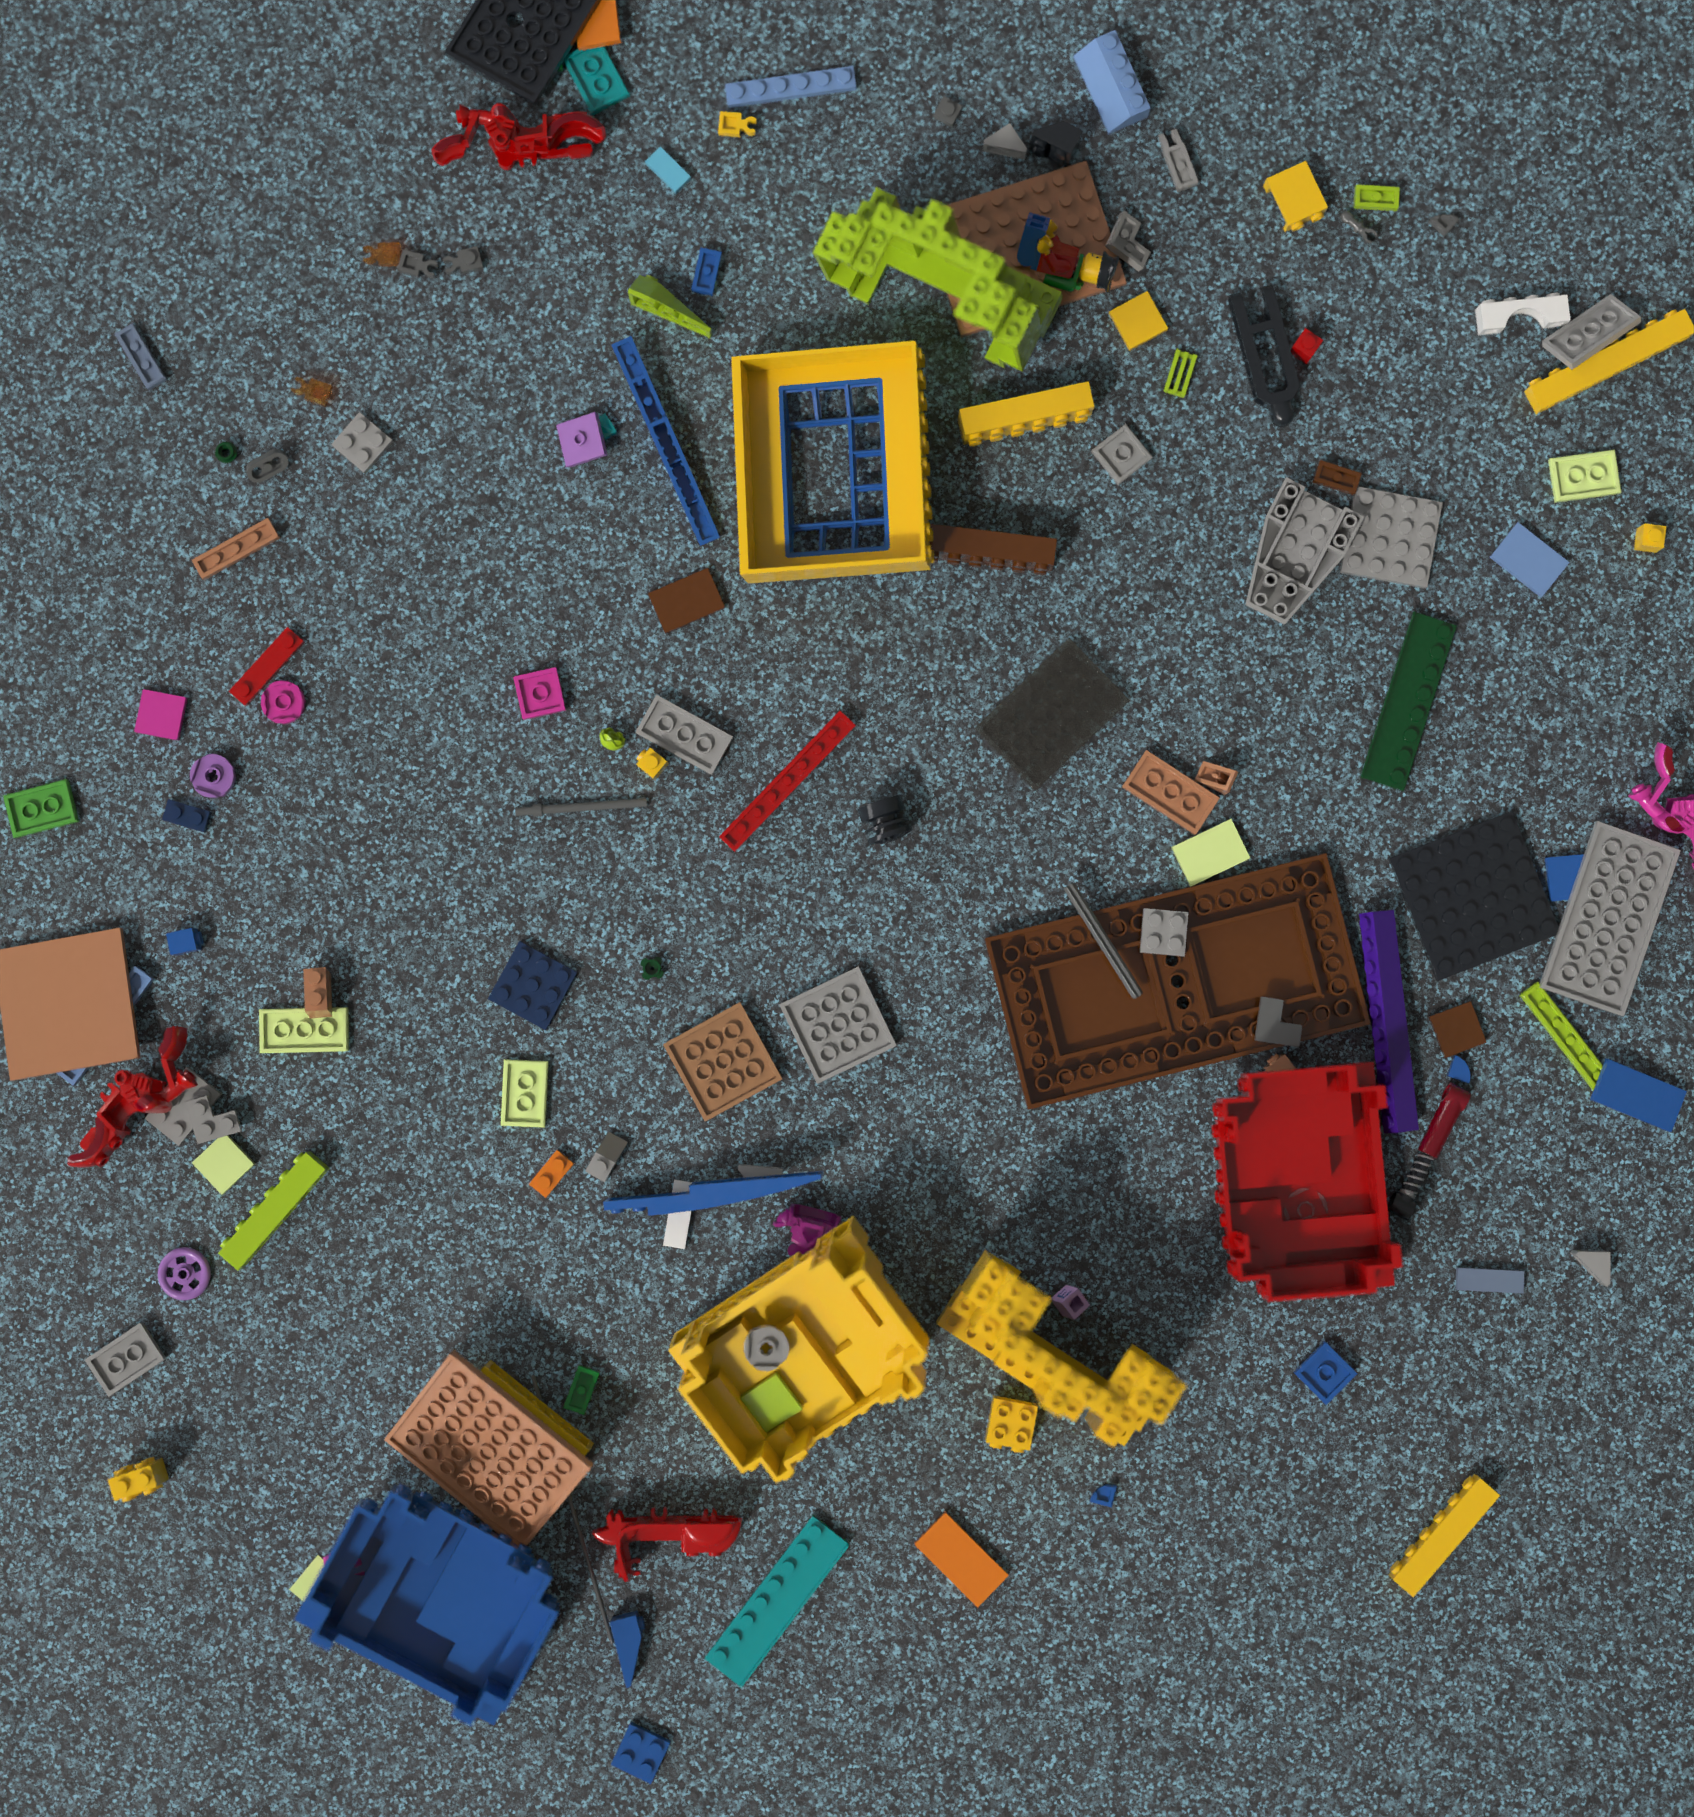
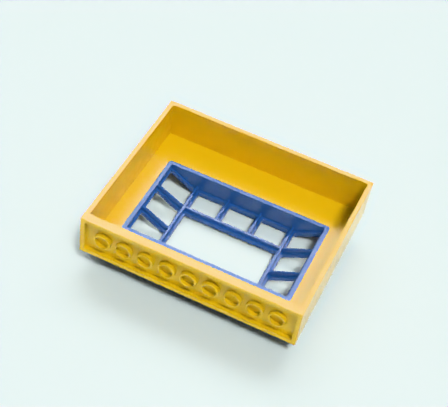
M916 341L731 357L740 575L749 584L931 570V563H934V551L930 545V541H933V529L930 528L929 520H932V507L929 506L928 498H931V485L928 484L927 476H930V463L927 462L926 454H929V442L926 440L925 433H928V420L925 418L924 411H927V398L924 397L923 389H926V377L923 375L922 369L925 368V355L922 353V348H918ZM876 386L879 414L854 416L851 388ZM843 388L845 391L847 417L822 419L819 391ZM811 391L815 419L791 422L787 393ZM880 422L881 448L856 450L855 425ZM848 425L852 519L794 524L791 430ZM881 456L882 483L858 485L856 459ZM883 491L884 517L859 519L858 493ZM884 525L883 546L858 547L860 527ZM852 527L851 548L826 550L828 529ZM820 530L818 551L793 552L795 532Z

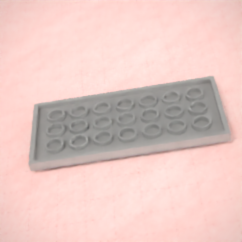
M1596 821L1539 988L1624 1017L1681 850Z

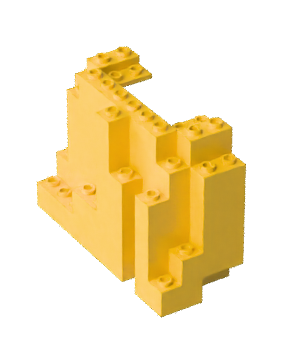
M854 1216L818 1238L815 1248L803 1256L800 1252H797L674 1333L668 1351L684 1371L678 1390L742 1474L747 1470H755L761 1463L776 1483L782 1479L784 1481L788 1480L795 1473L796 1463L807 1456L808 1449L812 1448L820 1438L829 1437L837 1427L848 1425L853 1420V1417L858 1414H865L877 1402L881 1405L886 1402L892 1403L900 1394L906 1401L911 1397H918L924 1391L926 1369L921 1363L927 1357L929 1337L882 1275L883 1265L868 1246L869 1236ZM760 1325H773L781 1329L789 1343V1353L786 1360L778 1365V1368L771 1371H761L753 1367L746 1359L743 1350L744 1340L748 1332ZM765 1342L760 1349H763L764 1353H768V1349H772V1346ZM778 1372L803 1408L766 1433L740 1397L752 1387Z
M984 1250L964 1283L958 1286L938 1317L937 1325L991 1359L996 1366L1033 1389L1040 1405L1059 1418L1063 1414L1076 1422L1084 1407L1089 1408L1090 1410L1085 1420L1094 1435L1112 1447H1115L1117 1442L1125 1447L1135 1429L1140 1432L1148 1418L1153 1419L1160 1425L1163 1424L1186 1388V1385L1172 1370L1156 1361L1139 1347L1131 1344L1110 1379L1107 1380L1031 1331L1051 1298L1019 1279L1020 1270L1005 1260L999 1259L989 1251Z

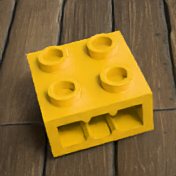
M993 1395L985 1435L986 1443H989L990 1447L1002 1449V1446L1011 1447V1451L1024 1453V1450L1030 1451L1038 1409L1037 1404Z
M154 1457L142 1460L135 1467L133 1464L121 1467L120 1470L113 1472L114 1476L108 1479L114 1501L122 1499L123 1502L136 1498L142 1492L144 1495L157 1491V1489L163 1487V1483L169 1477L163 1458L155 1460Z

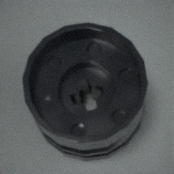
M901 795L888 797L857 809L862 824H873V827L865 831L866 835L876 833V836L868 839L869 845L890 843L912 831L911 825L903 827L900 825L909 821L908 817H897V814L905 809Z

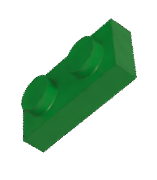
M578 1365L563 1408L585 1415L600 1372Z

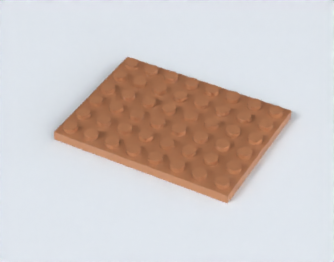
M1087 161L945 205L953 209L962 240L1005 259L1007 267L1042 283L1046 273L1030 269L1031 266H1023L1017 260V253L1029 212L1051 218L1058 227L1053 232L1054 235H1058L1062 243L1079 248L1077 257H1080V253L1084 257L1087 253L1102 256L1104 251L1111 257L1117 256L1105 247L1110 231ZM1120 261L1118 262L1110 290L1125 286L1127 283ZM1084 281L1083 287L1080 290L1075 289L1073 292L1054 288L1062 292L1063 299L1059 306L1106 291L1102 288H1096L1095 284ZM947 293L954 314L961 299ZM954 316L961 337L987 330Z
M455 1350L446 1358L384 1439L482 1521L492 1527L498 1534L508 1535L512 1538L511 1542L518 1546L520 1543L526 1546L594 1465V1463Z

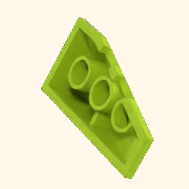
M639 275L630 286L628 296L631 305L711 338V328L664 286L658 283L656 278L650 275H646V277Z

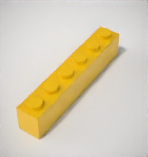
M1477 1475L1469 1476L1463 1482V1488L1458 1494L1455 1493L1449 1498L1448 1506L1444 1510L1437 1512L1433 1518L1434 1522L1430 1527H1425L1420 1532L1418 1541L1407 1547L1404 1552L1405 1556L1401 1561H1396L1391 1566L1389 1576L1412 1597L1418 1593L1500 1497L1496 1491Z

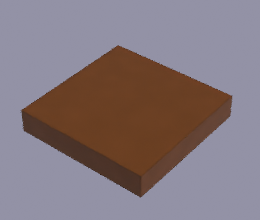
M1471 1001L1428 1016L1444 1058L1487 1043Z

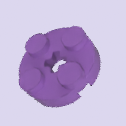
M208 754L196 760L190 770V780L194 789L200 795L208 798L226 796L235 783V767L228 759L217 754ZM216 770L218 778L210 782V778L207 775Z

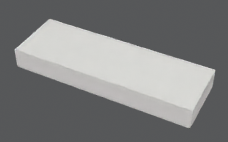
M674 1180L672 1192L689 1191V1185L692 1182ZM692 1211L668 1214L663 1246L685 1249Z

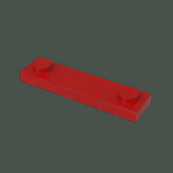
M286 627L229 692L247 707L305 642L289 627Z

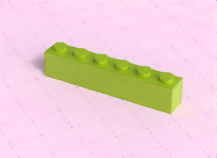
M311 1151L305 1152V1154L301 1152L294 1159L293 1163L295 1165L290 1171L286 1169L278 1178L280 1180L279 1184L276 1187L271 1186L264 1194L265 1200L261 1204L257 1203L249 1212L251 1216L246 1221L243 1219L235 1227L237 1232L233 1237L228 1236L221 1243L220 1247L222 1249L218 1254L237 1271L243 1269L330 1169Z

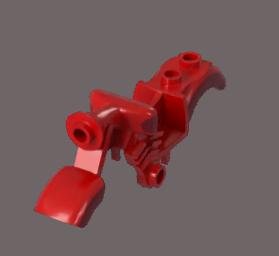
M496 103L491 111L469 109L459 104L460 110H456L458 124L462 123L463 129L467 127L464 135L456 134L445 137L436 143L431 151L435 162L441 166L460 159L464 156L466 147L470 146L479 125H484L485 130L490 136L488 144L494 151L499 166L504 170H510L514 166L515 161H519V165L524 167V160L529 159L532 160V165L535 166L537 159L565 157L579 159L591 157L593 151L592 145L589 143L569 145L568 148L563 149L557 148L563 141L575 136L585 137L594 143H601L606 137V131L599 120L583 111L565 114L557 113L552 116L543 114L542 124L527 128L519 125L518 120L510 109L502 103Z
M180 1026L168 1027L159 1047L168 1086L165 1087L166 1082L151 1078L146 1073H136L134 1075L132 1072L124 1069L115 1074V1082L120 1088L113 1083H108L107 1086L111 1088V1094L107 1096L104 1092L100 1093V1097L105 1104L96 1113V1127H92L81 1140L80 1147L84 1151L68 1157V1166L79 1168L104 1166L113 1152L121 1146L123 1138L131 1133L130 1129L126 1126V1122L132 1114L138 1111L159 1114L169 1112L173 1106L172 1100L177 1098L186 1089L198 1085L194 1074L188 1070L176 1071L174 1061L181 1056L185 1049L188 1036L187 1028Z

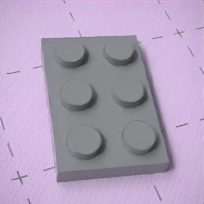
M186 1067L183 1071L188 1070L194 1074L198 1085L186 1089L177 1098L172 1100L173 1106L169 1112L160 1114L149 1113L145 1117L149 1123L178 1146H181L193 1131L185 1102L208 1095L212 1107L222 1095L221 1092L190 1067Z
M141 1322L86 1358L85 1362L107 1396L110 1397L164 1361L166 1357L144 1323Z

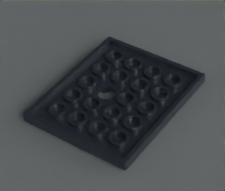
M476 0L444 51L446 57L517 96L537 105L600 0ZM519 13L523 16L520 26L515 28L508 26L507 19L510 15Z

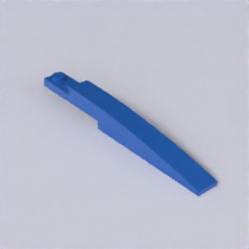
M632 336L611 344L699 545L702 546L720 538Z
M824 1171L697 1181L689 1185V1191L613 1197L603 1201L604 1210H611V1213L624 1212V1209L632 1208L635 1212L644 1211L646 1207L648 1208V1216L686 1212L732 1204L788 1190L821 1179L824 1176Z

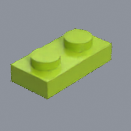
M1356 184L1354 188L1353 209L1397 211L1399 208L1400 187Z

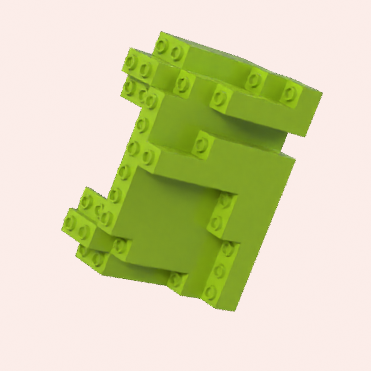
M877 187L869 202L862 201L856 215L849 213L848 218L836 212H832L813 251L827 281L845 288L849 296L868 305L887 266L961 299L954 316L977 327L981 326L990 330L994 338L984 357L985 360L1002 368H1005L1007 364L1022 372L1039 337L1044 338L1063 299L1061 291L1007 267L1005 259L962 240L953 209L931 200L927 210L916 206L911 216L901 211L896 196Z

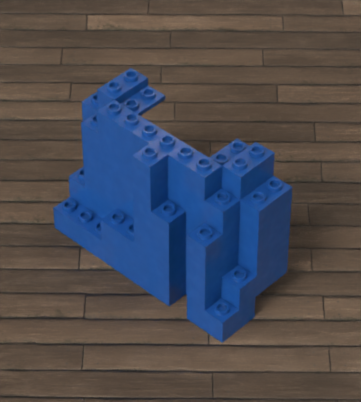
M394 1484L381 1508L377 1506L378 1503L368 1497L366 1499L361 1498L294 1620L314 1630L309 1638L310 1642L329 1651L335 1641L454 1704L451 1716L461 1722L472 1726L476 1717L494 1726L501 1711L505 1712L559 1613L560 1603L557 1602L558 1599L548 1593L543 1595L552 1578L553 1568L550 1567L551 1564L542 1558H539V1560L534 1559V1554L531 1553L532 1549L522 1543L519 1546L511 1542L512 1538L503 1533L498 1535L492 1532L493 1528L482 1522L480 1525L475 1523L476 1518L473 1517L474 1513L465 1508H462V1510L457 1508L456 1511H453L451 1505L443 1501L438 1503L432 1500L433 1496L425 1491H421V1493L416 1491L415 1494H412V1490L403 1484H399V1486ZM360 1558L362 1565L354 1567L357 1560ZM363 1571L365 1572V1575L363 1576L354 1575Z

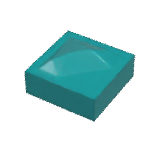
M605 413L601 415L599 420L605 441L615 435L617 431Z

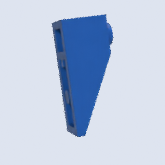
M638 1610L614 1616L610 1620L626 1688L631 1687L643 1630L645 1629L643 1616L639 1617Z

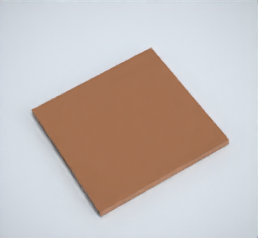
M123 928L0 949V1009L10 1081L141 1058Z

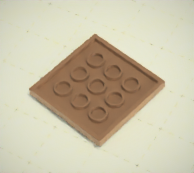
M741 1002L663 1044L705 1122L782 1080L779 1071Z

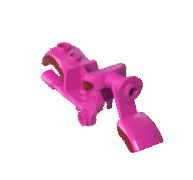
M1657 742L1654 752V763L1658 774L1662 778L1652 792L1651 785L1645 786L1642 783L1633 787L1628 797L1639 802L1643 809L1652 817V822L1656 827L1670 833L1686 834L1693 844V850L1689 854L1694 861V794H1688L1684 797L1667 798L1665 809L1658 803L1657 799L1670 782V777L1674 773L1675 768L1672 761V748Z

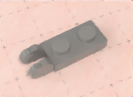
M1177 129L1171 130V138L1174 146L1169 147L1166 136L1163 133L1158 135V139L1176 191L1180 192L1197 186L1198 179L1184 142L1182 143Z

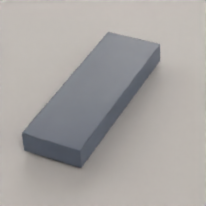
M134 323L115 333L116 338L147 390L150 391L167 381L165 374Z
M1456 1267L1455 1289L1524 1294V1271Z

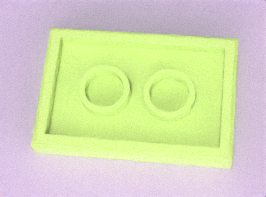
M1615 450L1550 458L1548 460L1555 503L1621 493Z
M1232 819L1171 847L1190 887L1250 859Z
M504 1059L501 1126L546 1127L549 1061Z

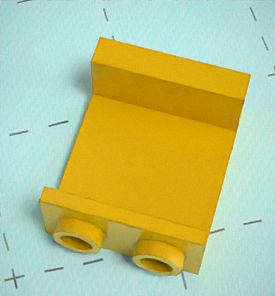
M1306 161L1266 178L1263 185L1266 193L1272 192L1285 219L1286 224L1283 228L1285 232L1291 229L1292 231H1297L1308 221H1312V223L1319 221L1324 217L1328 208Z

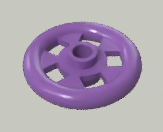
M188 1247L177 1248L167 1253L158 1268V1281L161 1288L167 1295L177 1300H191L201 1295L207 1288L211 1277L210 1265L205 1256L199 1251ZM185 1256L186 1263L178 1264L177 1258ZM196 1261L199 1263L201 1267V1270L197 1273L195 1272V1269L192 1266V1264ZM168 1267L174 1268L173 1277H167ZM182 1270L187 1272L186 1278L181 1277L180 1272ZM196 1278L200 1283L193 1289L189 1284ZM175 1282L183 1285L181 1291L173 1288Z

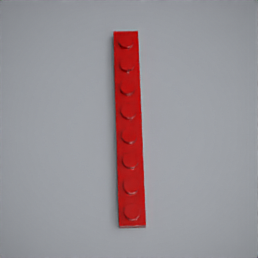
M839 711L728 826L719 838L736 852L856 725Z

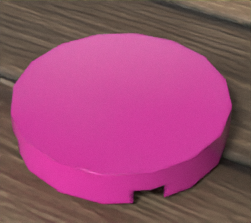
M280 680L271 683L261 696L263 713L277 724L295 722L305 710L306 700L304 693L297 685L290 681Z

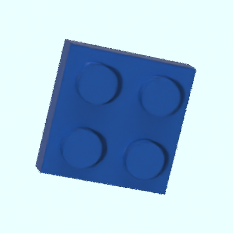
M1325 1341L1293 1372L1325 1405L1357 1375Z
M630 1722L611 1765L651 1784L671 1741Z

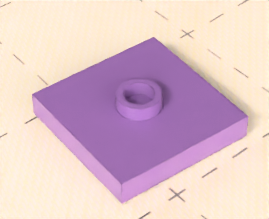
M593 412L556 425L566 467L570 468L608 455L598 413Z

